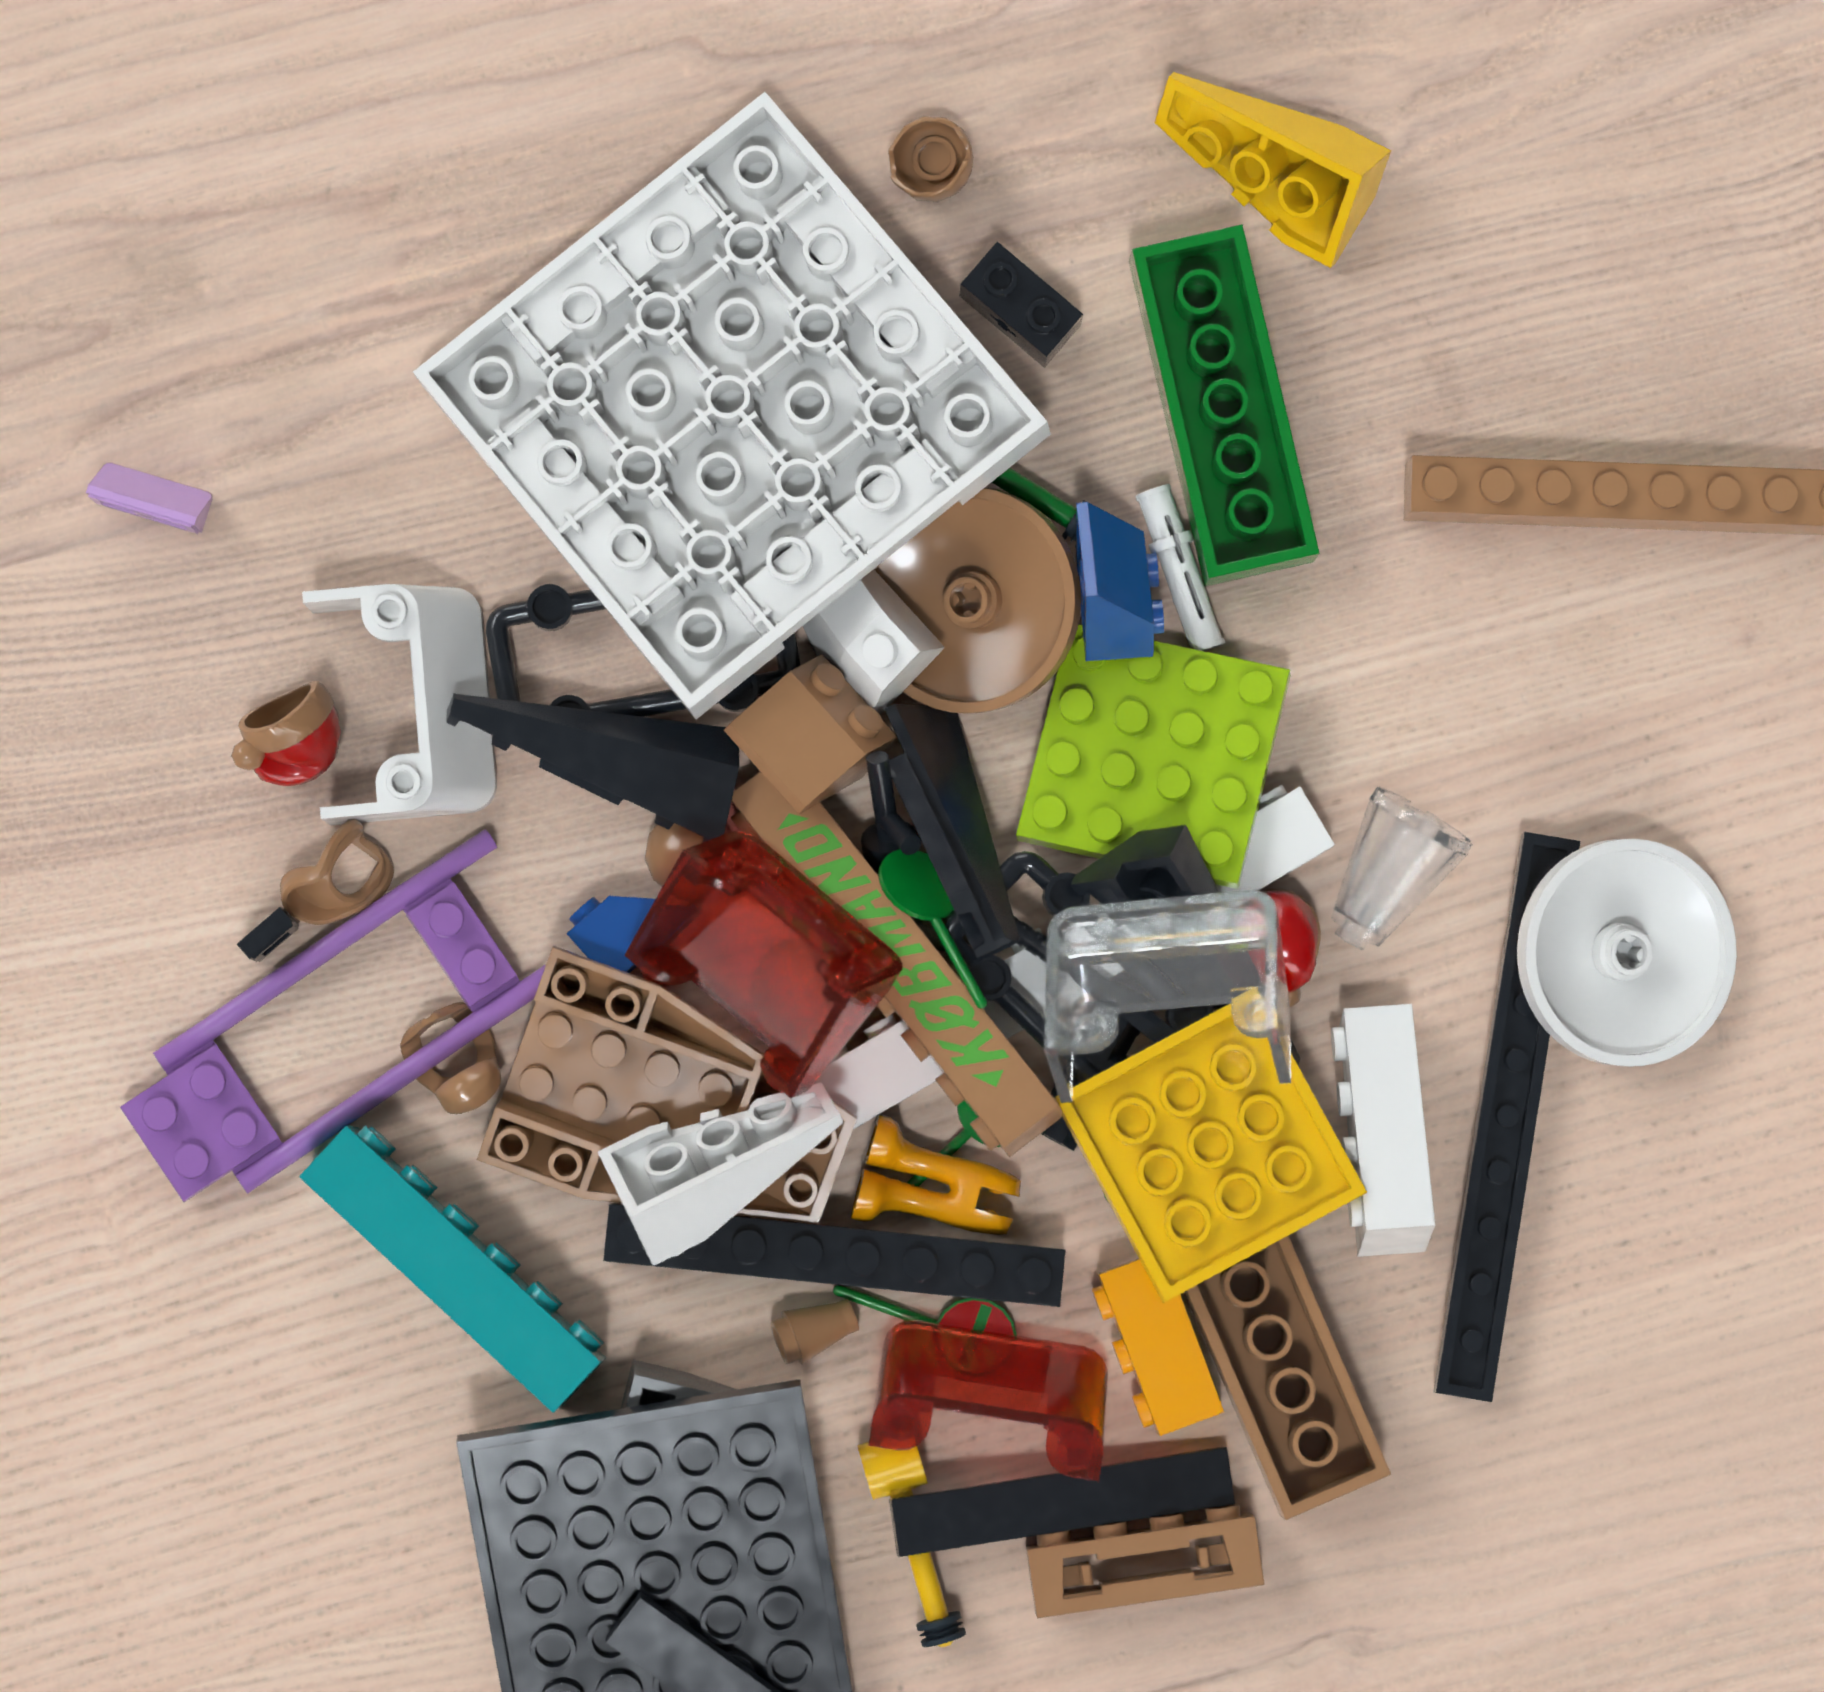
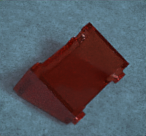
M740 831L726 833L684 849L681 852L625 953V956L641 969L642 975L649 981L662 986L679 985L690 980L693 981L769 1047L760 1059V1067L765 1075V1079L772 1088L785 1093L791 1099L807 1092L890 991L903 969V963L899 956L888 945L758 837Z
M904 1320L894 1325L887 1332L883 1342L868 1446L892 1450H909L914 1448L927 1437L933 1409L1043 1425V1428L1047 1430L1046 1455L1051 1466L1059 1473L1069 1477L1099 1481L1104 1452L1108 1369L1103 1357L1099 1353L1083 1345L918 1320Z

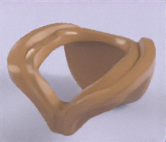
M357 819L347 820L332 835L316 866L297 867L289 870L282 877L280 882L281 902L284 909L294 918L314 925L329 924L364 910L381 898L389 888L394 874L391 860L378 845L363 837L364 828ZM353 843L378 863L368 881L359 891L352 894H344L335 887L331 875L339 856Z
M456 1002L431 1013L428 1018L418 1021L402 1037L400 1048L403 1058L406 1059L423 1047L420 1036L432 1025L448 1018H453L458 1023L469 1016L472 1011L465 1003ZM490 1029L473 1040L477 1049V1061L473 1066L453 1077L441 1076L431 1068L416 1079L435 1094L443 1109L449 1114H462L482 1106L496 1093L501 1084V1072L496 1058L493 1034Z

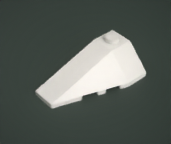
M874 569L803 625L816 656L818 657L823 654L833 666L842 672L845 680L862 699L880 715L885 711L884 708L890 706L945 648Z

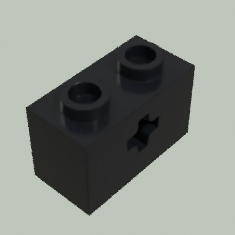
M999 242L994 244L960 284L959 296L1044 368L1081 326L1083 313Z

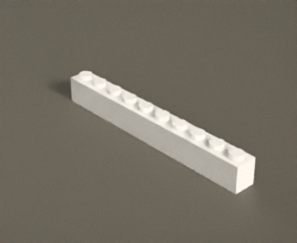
M1280 785L1261 796L1239 889L1216 885L1227 909L1335 845L1301 787L1287 793L1284 786ZM1102 904L1094 907L1107 920L1109 910ZM1073 918L1061 919L1064 926L1047 935V939L1053 940L1061 946L1066 942L1074 947L1073 954L1108 979L1125 970ZM1126 926L1119 929L1118 931L1146 957L1148 946ZM1017 944L1011 946L1015 954L1004 960L1011 971V986L1044 1017L1087 992L1060 972L1056 976L1048 971L1049 965L1039 959L1040 957L1037 955L1034 956L1026 951L1023 946L1020 947ZM994 1000L987 1001L986 1007L983 1008L1007 1039L1023 1030ZM893 1014L864 1030L868 1041L849 1052L845 1044L842 1043L815 1059L819 1070L810 1075L815 1084L822 1082L833 1101L858 1117L854 1129L934 1083L935 1079L943 1073L930 1056L920 1062L900 1036L908 1027L903 1021L898 1023Z

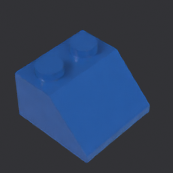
M1089 502L1076 503V567L1081 587L1080 612L1085 660L1097 661L1153 657L1154 634L1164 633L1162 599L1152 600L1150 587H1159L1157 554H1146L1144 531Z

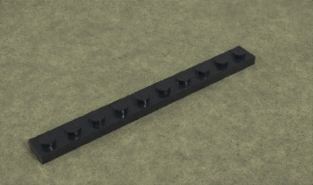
M1523 832L1521 835L1434 1393L1492 1402L1550 1038V1034L1536 1019L1523 992L1517 964L1518 934L1525 908L1532 893L1544 876L1558 862L1574 851L1579 850L1580 841L1529 832Z

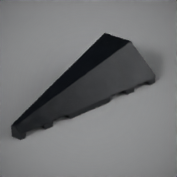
M453 694L447 708L446 723L455 727L459 721H463L493 735L492 745L506 751L512 744L539 757V768L616 805H619L623 799L628 800L655 813V824L668 830L674 823L702 836L703 847L718 852L723 841L739 771V747L724 731L726 727Z
M1186 824L1139 831L1075 875L1071 883L1073 890L1080 897L1089 892L1109 910L1107 921L1115 929L1119 930L1126 926L1148 946L1146 957L1184 992H1196L1208 999L1213 1009L1219 1010L1257 989L1297 1065L1299 1064L1301 1058Z

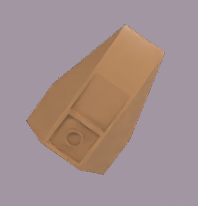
M553 946L533 1000L536 1001L503 1095L494 1109L477 1160L582 1199L622 1203L598 1151L649 1126L668 1122L671 1129L700 1123V1115L703 1112L719 1109L723 1117L747 1111L750 1105L758 1098L809 1086L810 1084L664 986ZM833 1101L843 1120V1124L735 1216L818 1225L858 1117Z

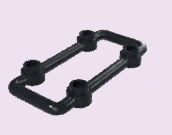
M545 584L537 587L530 594L527 601L500 606L490 614L486 623V637L497 699L521 702L508 628L514 625L533 622L538 628L545 631H556L565 627L570 622L572 615L605 610L606 608L591 590L567 593L558 585ZM795 633L782 642L785 649L776 655L778 670L752 674L716 704H720L724 709L731 712L745 711L757 700L758 696H762L791 670L801 666ZM671 689L589 704L575 695H563L556 698L550 704L551 706L640 717L687 709Z
M1028 851L1014 853L1000 865L1007 891L1023 874H1027L1043 889V905L1048 913L1058 919L1066 920L1073 918L1166 1008V1023L1175 1032L1213 1013V1008L1206 997L1196 992L1182 993L1089 903V892L1080 897L1073 890L1071 883L1076 874L1068 872L1059 874L1042 857ZM954 913L948 919L945 926L986 1001L994 1000L1079 1083L1101 1073L1011 986V971L1003 959L992 955L978 961L972 947L964 940L966 934L956 913Z

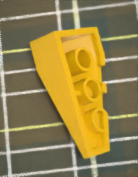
M1173 72L1168 77L1154 122L1202 168L1212 167L1235 189L1231 195L1242 206L1245 207L1250 203L1272 224L1269 231L1283 244L1329 268L1336 264L1374 200L1391 150L1343 125Z

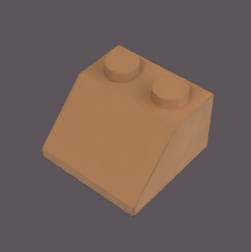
M823 654L787 673L729 723L724 730L799 814L863 778L868 772L866 756L874 751L885 752L897 737L883 722L880 714L862 699L845 680L842 672L833 666Z

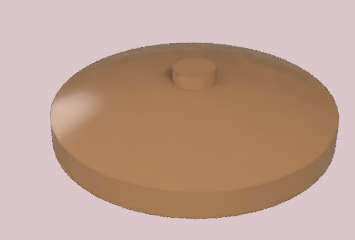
M984 488L963 506L959 501L956 502L874 568L879 576L945 647L903 691L909 697L929 707L953 713H983L1012 706L1026 699L1045 685L1060 668L1072 647L1081 611V587L1074 558L1066 541L1054 524L1037 508L1015 495L996 489Z

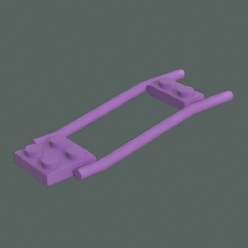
M486 829L379 898L211 1015L153 1052L168 1076L120 1106V1108L184 1203L231 1171L248 1194L340 1132L345 1126L356 1121L534 999L546 964L520 981L463 894L451 880L453 876L497 848L495 841ZM403 910L472 1013L282 1143L213 1040Z

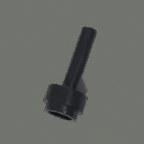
M874 751L866 756L875 824L869 826L861 836L863 857L877 875L881 863L891 852L901 850L905 855H912L919 851L921 846V839L917 835L915 827L905 822L896 811L889 756L884 751Z

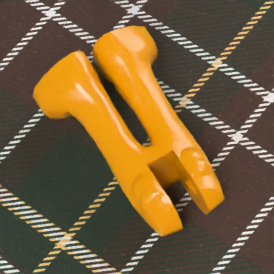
M878 1116L867 1150L865 1164L933 1179L948 1185L950 1191L943 1193L927 1190L863 1169L853 1203L851 1219L861 1222L871 1221L884 1211H899L927 1217L971 1232L993 1235L1007 1234L1013 1219L1000 1216L993 1210L984 1208L982 1211L975 1208L981 1187L989 1189L988 1192L995 1194L1006 1193L1020 1197V1179L988 1164L941 1154L915 1145L903 1137L898 1122L890 1117Z

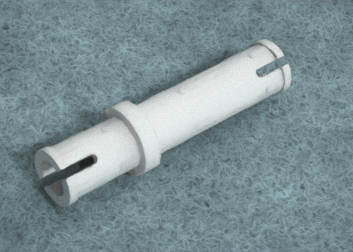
M1170 484L1155 487L1136 495L1135 497L1139 501L1153 543L1148 545L1150 552L1158 555L1190 648L1207 651L1225 644L1189 543L1194 541L1191 530H1184L1171 493Z

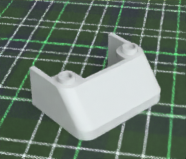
M382 584L302 592L303 604L313 614L361 609L364 626L375 638L385 642L410 640L419 753L396 755L381 765L376 776L377 802L320 807L321 819L332 826L343 825L350 819H357L360 823L474 813L486 808L493 800L497 790L494 745L491 744L493 735L463 721H459L455 727L446 723L447 708L453 694L490 698L483 614L475 597L468 591L456 587Z

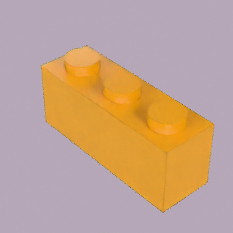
M1139 1258L1097 1273L1101 1285L1092 1288V1293L1103 1321L1114 1318L1121 1339L1112 1342V1346L1123 1374L1134 1371L1141 1393L1133 1395L1132 1399L1143 1428L1154 1425L1156 1433L1159 1436H1163L1224 1413L1181 1295L1179 1294L1163 1303Z

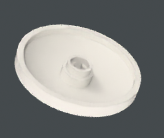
M1642 839L1600 841L1576 850L1558 862L1544 876L1532 893L1521 920L1517 944V964L1523 992L1532 1012L1543 1028L1559 1044L1580 1057L1606 1065L1627 1067L1659 1063L1682 1053L1696 1043L1714 1024L1728 999L1733 984L1737 957L1736 937L1731 914L1724 897L1711 877L1696 862L1680 851L1662 843Z

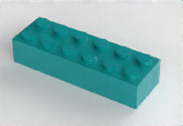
M366 1125L362 1129L354 1126H345L301 1173L299 1178L552 1413L559 1410L606 1359L598 1350L605 1342L580 1319L573 1325L566 1321L557 1312L563 1303L541 1282H533L530 1286L515 1273L521 1264L499 1243H491L488 1247L473 1234L479 1225L455 1203L453 1205L449 1203L446 1208L431 1195L438 1187L414 1165L409 1166L407 1164L404 1168L399 1166L390 1157L396 1148L372 1126L369 1128Z

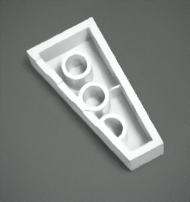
M1412 1004L1344 1008L1340 1027L1331 1028V1044L1334 1061H1343L1344 1082H1337V1104L1339 1116H1347L1348 1137L1342 1138V1147L1367 1191L1366 1194L1348 1203L1350 1226L1355 1227L1357 1256L1425 1252L1435 1227Z

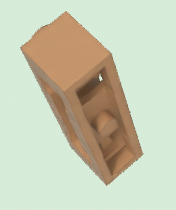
M1236 1504L1205 1509L1207 1519L1184 1522L1183 1513L1150 1517L1149 1528L1128 1530L1127 1522L1124 1521L1093 1526L1094 1536L1071 1539L1070 1530L1036 1535L1037 1544L1026 1545L1035 1614L1037 1618L1265 1585L1255 1516L1251 1513L1241 1514L1240 1506ZM1220 1536L1222 1543L1195 1545L1197 1564L1200 1566V1569L1228 1564L1230 1570L1194 1575L1191 1568L1103 1580L1099 1581L1100 1589L1063 1594V1588L1093 1585L1089 1561L1063 1566L1064 1558L1095 1554L1097 1560H1105L1190 1547L1189 1540Z

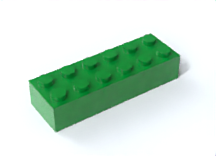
M1243 224L1132 249L1129 266L1204 586L1313 563L1320 552Z

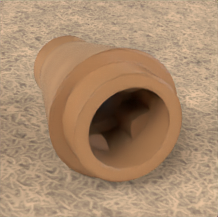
M848 1299L831 1304L782 1311L781 1318L770 1322L776 1345L786 1364L797 1360L804 1364L845 1336L859 1331L855 1312Z

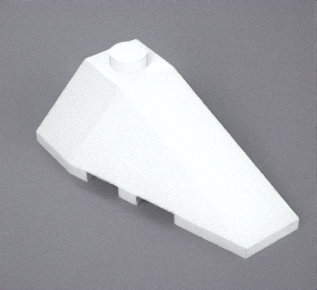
M822 1082L758 1098L750 1105L747 1111L723 1117L719 1109L703 1112L700 1115V1123L671 1129L668 1122L649 1126L598 1151V1154L654 1266L671 1257L680 1255L687 1249L708 1239L843 1124V1120Z

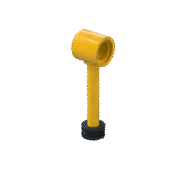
M912 1429L857 1445L873 1500L889 1496L890 1498L913 1495V1489L928 1484ZM931 1553L910 1555L908 1559L926 1616L925 1620L916 1624L918 1631H924L919 1636L926 1637L921 1640L922 1647L949 1646L953 1640L966 1635L965 1628L958 1627L963 1624V1622H957L961 1618L960 1611L948 1612Z

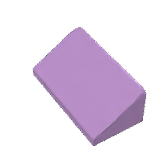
M114 463L103 465L88 484L86 490L88 497L96 504L195 534L202 533L212 502V494L207 491Z

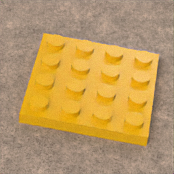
M1257 989L1054 1098L1062 1110L1064 1121L1163 1303L1367 1193Z

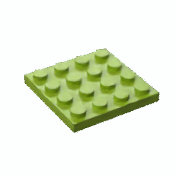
M1078 625L1072 647L1057 672L1016 833L1017 840L1099 859L1139 831L1186 824L1214 883L1220 886L1239 889L1291 677L1290 669L1154 641L1153 657L1086 661L1082 625Z

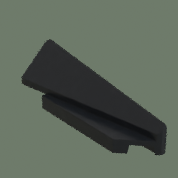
M893 704L884 708L904 751L903 754L889 760L892 780L978 961H981L1017 944L1020 937L958 713L938 710L926 705Z

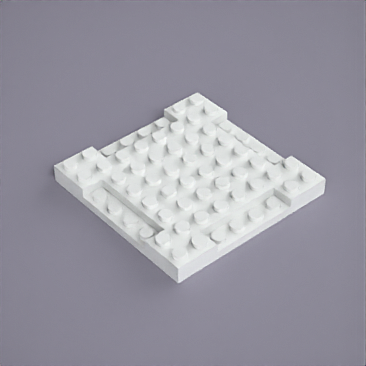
M766 92L753 100L413 371L428 394L488 467L498 476L695 719L699 718L785 649L783 641L956 502L959 501L963 506L1051 435L1047 420Z

